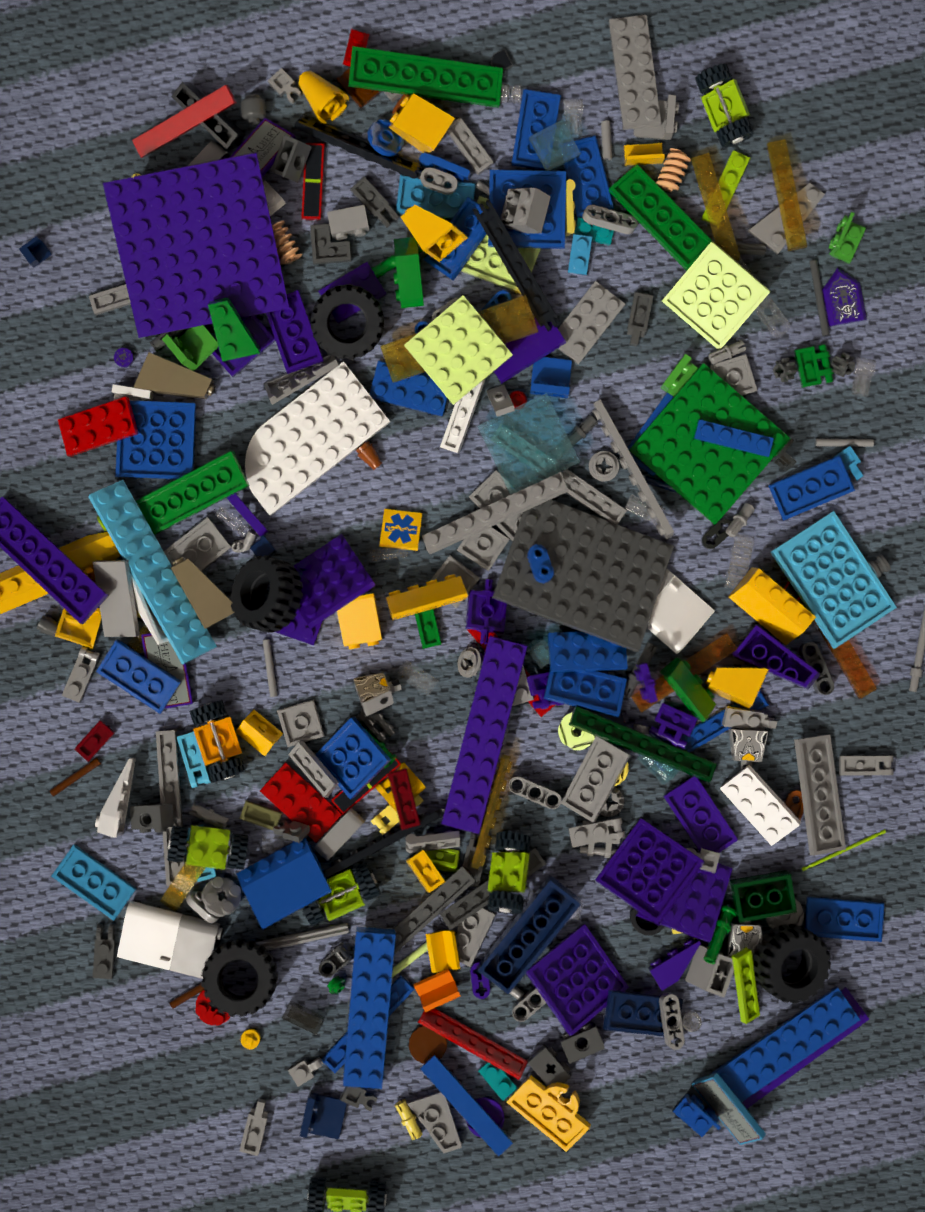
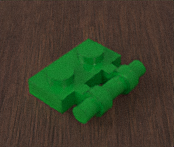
M826 344L818 346L820 353H815L814 346L794 351L802 388L821 385L822 376H825L826 383L834 382L833 368H831L829 361L830 352L827 351ZM817 360L822 361L823 370H819Z

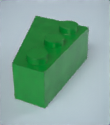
M414 237L394 239L395 255H391L392 267L397 268V272L393 273L394 284L399 285V290H395L396 301L401 302V308L424 306L417 241Z
M227 297L209 301L208 307L222 362L259 354L261 351L260 347L243 323L230 299Z

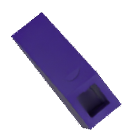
M698 938L686 940L682 948L678 950L674 948L667 952V957L664 959L657 958L650 963L651 966L648 969L662 991L679 981L701 944Z

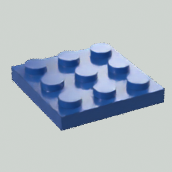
M351 717L315 754L339 782L338 786L349 799H353L391 761L355 717Z

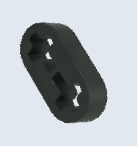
M722 519L708 530L701 539L703 547L713 549L724 541L729 535L726 531L721 534L718 531L722 528L721 523L730 525L732 523L730 520ZM716 534L717 537L713 540L715 544L707 545L706 537H712Z

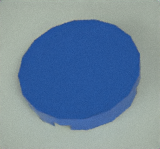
M380 119L369 127L367 132L368 141L372 148L381 155L394 156L403 148L404 139L389 128L392 122Z

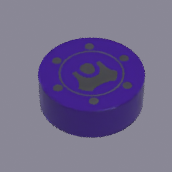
M120 348L114 354V361L118 366L127 368L132 365L134 356L129 349Z

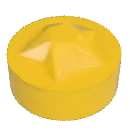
M255 1029L245 1030L241 1035L242 1046L246 1049L256 1048L261 1039L259 1032Z

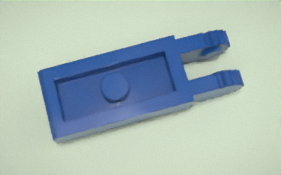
M425 152L419 156L421 165L426 168L436 167L437 170L451 173L458 181L463 182L464 179L469 181L471 177L470 170Z

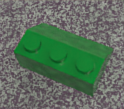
M676 657L659 672L693 716L704 722L716 706V703L712 700L715 697L708 688L705 690L701 686L703 681L700 677L690 672L692 667L685 659L681 660Z

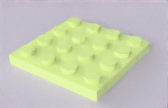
M479 196L477 203L483 204L485 209H489L486 201L489 199ZM486 234L461 272L521 294L496 249L488 247V236ZM518 248L532 273L541 248Z
M712 241L662 302L720 350L771 291Z
M464 295L404 345L453 405L513 356Z

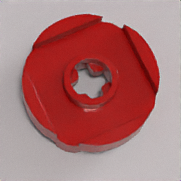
M203 990L196 1000L195 1012L199 1018L208 1025L220 1026L228 1021L231 1017L228 1016L229 1013L224 1012L222 1014L218 1012L219 1009L212 1010V1006L209 1004L210 1000L205 998V990Z

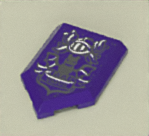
M837 268L822 289L829 327L867 320L860 283Z

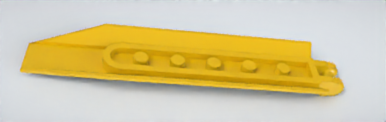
M108 532L88 535L59 548L82 571L89 566H93L94 561L116 560L121 556ZM19 565L0 573V614L49 594Z

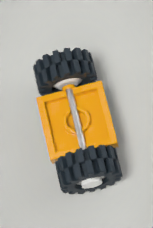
M223 700L190 710L194 726L204 722L208 723L193 729L204 765L206 766L218 761L221 763L208 768L212 782L225 780L246 772L242 757L227 761V758L242 753L231 718L227 717L218 721L213 720L227 715Z

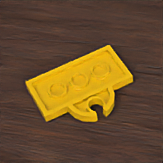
M530 1075L508 1097L506 1102L567 1152L591 1126L588 1121L577 1113L580 1105L579 1096L574 1091L571 1098L566 1099L561 1094L567 1092L569 1085L557 1082L545 1087Z

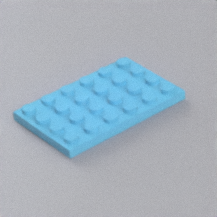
M834 511L771 551L772 556L806 608L816 616L815 622L833 649L897 608Z

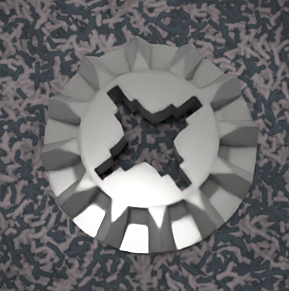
M597 452L589 461L590 474L594 479L601 482L612 480L619 471L618 459L611 452ZM605 458L606 465L612 468H607L604 474H602V469L596 465L602 464Z
M469 647L460 654L457 666L459 673L463 677L472 678V676H477L478 671L481 670L480 665L483 663L481 660L483 654L479 652V649ZM468 660H472L473 666H471Z
M616 787L611 792V799L617 802V804H610L607 810V804L605 803L600 812L605 817L617 815L624 806V796Z

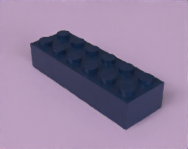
M549 875L524 906L523 912L516 916L480 961L478 972L509 995L526 974V971L530 969L579 908L581 898Z

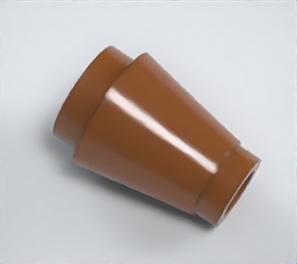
M368 441L356 449L357 456L373 470L382 464L373 445Z

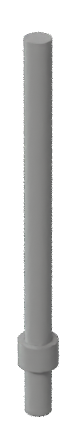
M925 607L914 666L910 671V676L912 677L909 691L917 692L919 677H922L923 672L921 666L925 650Z

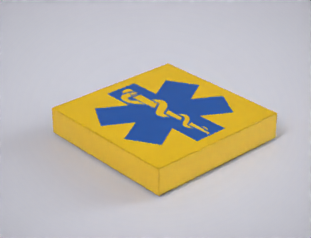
M384 509L380 547L418 551L422 513Z

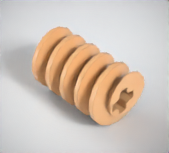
M670 148V153L667 155L668 160H665V167H662V174H659V181H656V184L666 192L679 190L680 187L676 183H682V179L679 176H685V172L681 169H688L684 162H691V159L684 152L674 148Z
M284 220L272 225L280 264L282 265L292 263L302 256V253L296 254L299 247H292L296 241H289L292 234H285L288 231V227H281L285 223Z

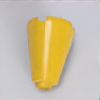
M305 71L300 75L298 84L321 123L326 124V120L330 118L333 121L344 112L347 107L345 104L346 99L349 101L346 92L313 71Z

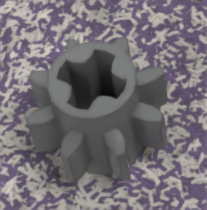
M842 352L841 355H836L831 362L834 368L833 373L841 377H845V374H851L855 369L854 357L845 352Z
M782 358V360L776 361L773 369L775 378H781V382L795 379L794 375L797 372L795 361L789 362V358Z

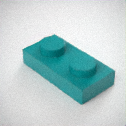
M578 217L574 234L592 236V242L610 246L614 231L588 224L583 218Z
M488 1062L478 1069L479 1073L502 1101L518 1088L504 1071Z

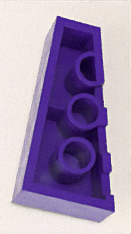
M757 625L732 655L736 659L754 667L765 668L768 670V673L807 690L820 676L815 669Z

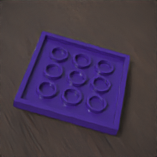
M342 534L294 565L301 577L300 581L303 583V589H301L303 599L300 600L301 606L298 610L310 629L375 586V583Z
M640 819L595 880L659 926L703 866L704 861L643 819Z
M718 863L716 873L700 869L660 925L703 941L711 942L733 868ZM637 911V917L651 921L646 916Z
M585 924L580 925L526 971L527 976L568 1035H573L606 1007L609 990L625 991L629 988Z

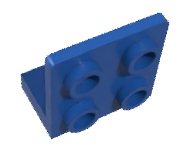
M543 357L533 364L530 394L568 399L572 361Z
M687 1093L672 1110L673 1113L701 1137L706 1134L712 1125L718 1130L721 1128L719 1124L720 1119L717 1117V1114L709 1107L705 1109L702 1101L694 1094L690 1096Z

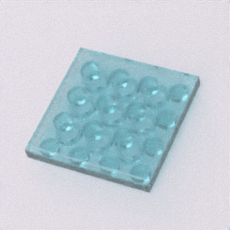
M547 393L516 407L513 412L495 417L477 426L510 495L580 463Z

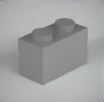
M365 205L327 212L331 235L336 240L347 239L348 235L353 234L356 237L364 236L366 232L370 231Z

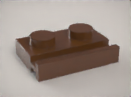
M349 68L336 80L358 107L362 109L382 91L349 87Z

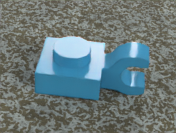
M851 446L834 456V458L839 455L841 456L846 470H850L856 480L863 477V474L857 467V464L861 461Z

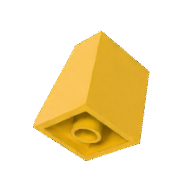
M413 93L409 97L407 95L400 103L402 108L399 112L395 111L389 120L392 122L389 128L419 151L428 154L435 150L455 118Z
M417 205L408 208L401 216V219L422 250L438 262L468 239V236L452 223Z
M373 593L360 595L337 611L344 647L348 646L349 650L357 649L363 643H367L368 646L379 645V641L383 640L376 598Z
M717 668L715 672H710L705 684L708 685L707 688L710 692L749 709L755 701L768 670L765 668Z

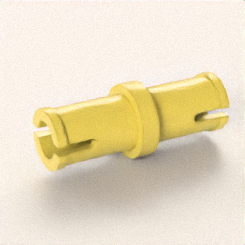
M403 1099L402 1102L401 1100L398 1101L394 1106L402 1119V1125L406 1126L412 1140H415V1137L418 1139L423 1133L415 1120V1114H412L406 1099Z

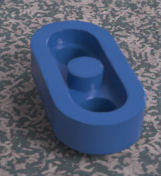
M533 545L527 553L533 576L539 583H547L554 575L549 555L544 546ZM539 551L541 556H536L535 552ZM542 569L547 571L546 575L541 573Z

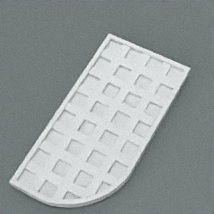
M344 361L260 426L249 443L245 457L246 479L250 485L251 492L270 516L391 423Z

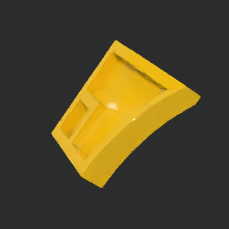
M63 608L55 637L93 649L102 620L100 608H97L84 624H80Z

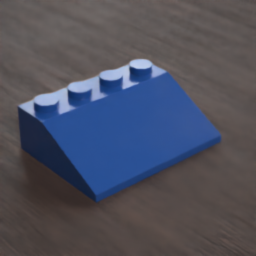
M306 838L300 843L293 842L236 873L262 929L332 892L316 853Z

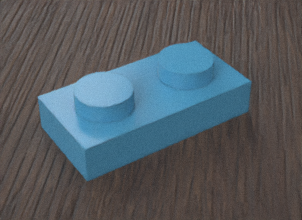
M573 234L568 273L587 275L592 236Z

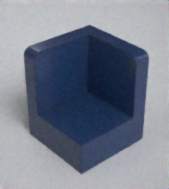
M38 236L19 248L33 268L52 255Z
M264 535L250 547L256 556H272L277 552Z

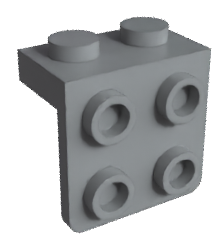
M668 95L667 101L658 100L661 126L637 128L633 130V135L638 138L671 140L673 133L677 132L678 121H674L675 114H678L679 102H676V95Z

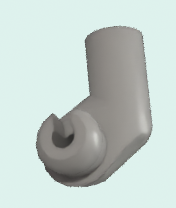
M248 530L244 539L237 540L232 544V551L241 553L250 550L257 533Z

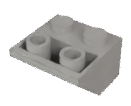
M537 188L508 189L501 214V221L505 228L527 234L542 233L551 196Z
M700 945L692 958L685 981L707 992L725 997L734 972L732 956L719 952L715 964H709L703 960L708 947Z

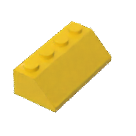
M751 567L728 596V598L784 645H787L805 632L816 618V616L759 568Z
M455 574L444 577L445 580L437 582V579L426 582L427 586L420 588L419 585L410 586L407 588L408 591L400 593V590L390 592L389 597H386L392 621L466 600L468 594L461 576L456 577Z

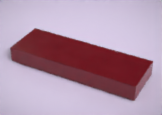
M407 768L388 772L401 830L420 825Z

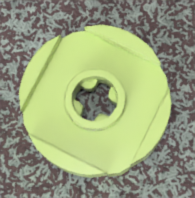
M571 712L563 717L558 727L559 738L565 746L567 745L573 750H583L593 743L596 736L584 731L581 732L580 736L574 733L573 730L576 728L569 725L573 713Z

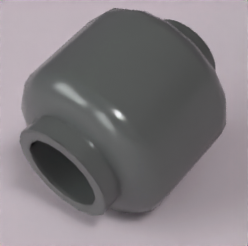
M255 94L245 96V99L241 102L242 118L248 121L250 125H258L260 121L266 118V103L264 99Z

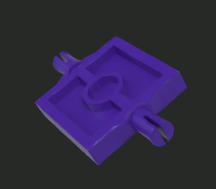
M490 579L485 580V590H470L468 592L465 629L481 632V644H488L489 633L503 634L505 632L507 603L492 598L494 591H492L493 580Z
M647 663L637 664V669L634 670L637 681H641L642 688H639L642 700L644 699L648 703L657 702L654 689L655 681L651 678Z

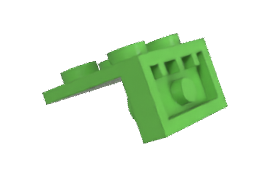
M852 211L848 216L845 215L840 220L836 228L838 233L832 238L828 246L831 249L829 255L849 264L866 229L851 222L855 214Z
M204 325L189 328L180 338H173L168 334L162 338L181 364L192 371H195L219 347L217 340Z
M684 355L661 386L662 390L673 397L698 369V367L690 362L692 359L690 356Z

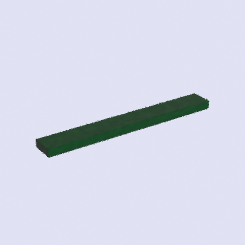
M578 706L574 707L569 722L570 726L706 782L712 781L716 763Z

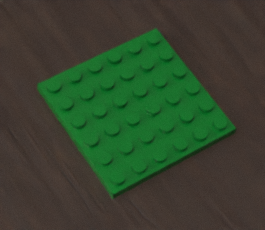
M703 363L631 446L629 452L711 523L716 525L790 437ZM698 420L774 438L769 457L693 439Z

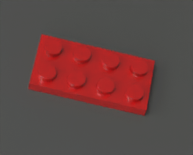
M123 397L58 419L66 454L69 457L138 434L129 397Z
M287 763L260 790L290 820L309 825L310 832L307 835L315 843L342 815L338 809Z

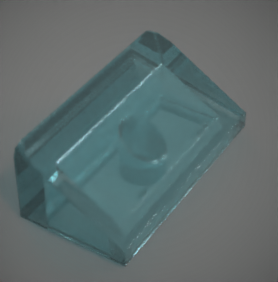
M641 754L637 757L663 785L673 779L680 771Z

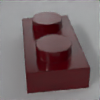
M100 720L74 750L86 761L90 762L115 732Z

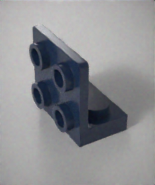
M310 1092L299 1136L307 1138L308 1133L339 1139L347 1103L338 1098Z

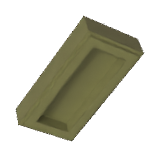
M246 800L239 819L273 830L274 826L278 827L282 812Z

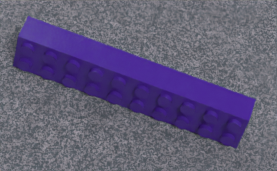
M489 636L442 820L443 825L477 834L480 833L528 647L526 644Z

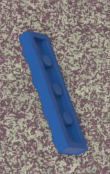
M698 420L693 439L769 457L774 438Z

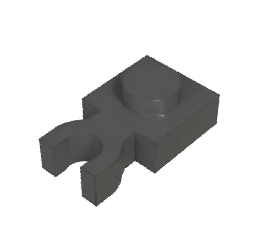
M282 819L279 821L280 827H273L274 834L283 835L284 839L298 843L310 832V827L307 824L296 821L289 824Z
M345 1087L340 1100L356 1108L362 1104L366 1110L371 1111L372 1106L368 1105L367 1102L368 1100L376 1101L377 1096L365 1094L366 1088Z

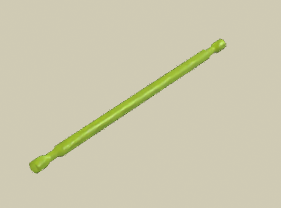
M884 829L879 833H875L847 846L846 850L834 852L808 866H804L802 871L870 841L881 834H885L886 830Z

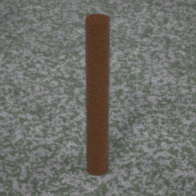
M95 758L49 790L51 795L54 797L101 764L100 760Z
M200 983L170 1001L171 1008L174 1009L202 992L204 987Z

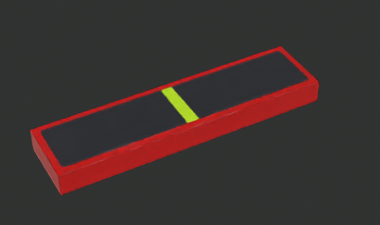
M305 143L312 148L304 166L302 219L321 220L325 145Z
M396 758L389 767L383 768L353 799H349L342 790L331 801L344 815L374 789L376 785L382 782L388 776V772L394 771L401 763Z

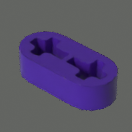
M477 961L470 968L473 994L478 999H485L490 994L489 979L482 974V978L478 979V974L473 972L480 963V961ZM479 982L483 983V988H487L483 995H480V992H476V989H479Z

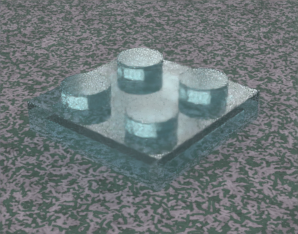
M564 120L529 137L545 171H551L581 154Z

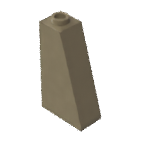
M148 352L134 388L149 390L158 394L207 399L208 395L212 396L215 385H213L214 381L211 378Z
M180 557L172 562L173 566L170 568L205 629L234 613L231 608L232 601L188 558L183 559V557Z

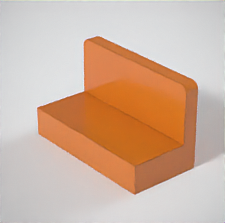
M449 969L414 984L425 1012L461 996Z

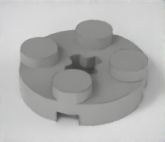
M215 877L206 884L201 894L205 909L210 914L218 917L233 913L240 904L241 889L228 878ZM217 893H223L226 899L219 901Z

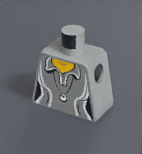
M383 673L353 679L357 695L366 716L394 703L392 693L402 690L398 679L387 682Z
M729 729L732 760L741 761L740 771L748 765L752 767V762H762L768 731Z
M751 921L731 922V930L728 933L725 953L728 956H733L746 947L752 951L753 956L754 952L758 950L756 946L763 941L760 924L751 923Z

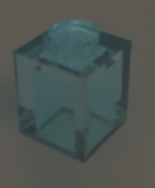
M538 638L529 644L531 648L528 649V652L541 669L550 663L548 644L544 639L540 641Z

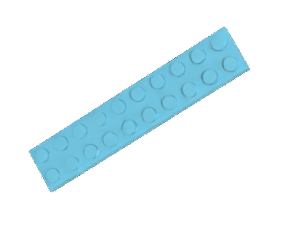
M124 480L91 493L88 498L123 560H129L130 572L182 665L215 649L217 646L207 628L205 629L171 570L168 558Z

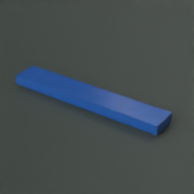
M760 690L749 709L762 710L769 706ZM737 703L730 705V707L745 708ZM725 709L695 726L690 737L683 734L681 739L686 741L687 745L685 749L679 746L677 748L690 753L732 728L722 725Z
M402 975L391 985L388 1017L415 989ZM347 1032L321 1059L334 1073L345 1063Z
M435 1054L420 1067L421 1071L498 1157L513 1144V1141Z

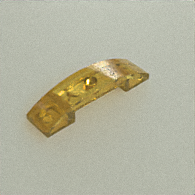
M185 863L160 902L176 912L206 867L190 866Z

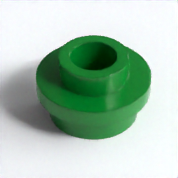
M339 976L334 977L327 985L331 994L340 993L345 988V979Z

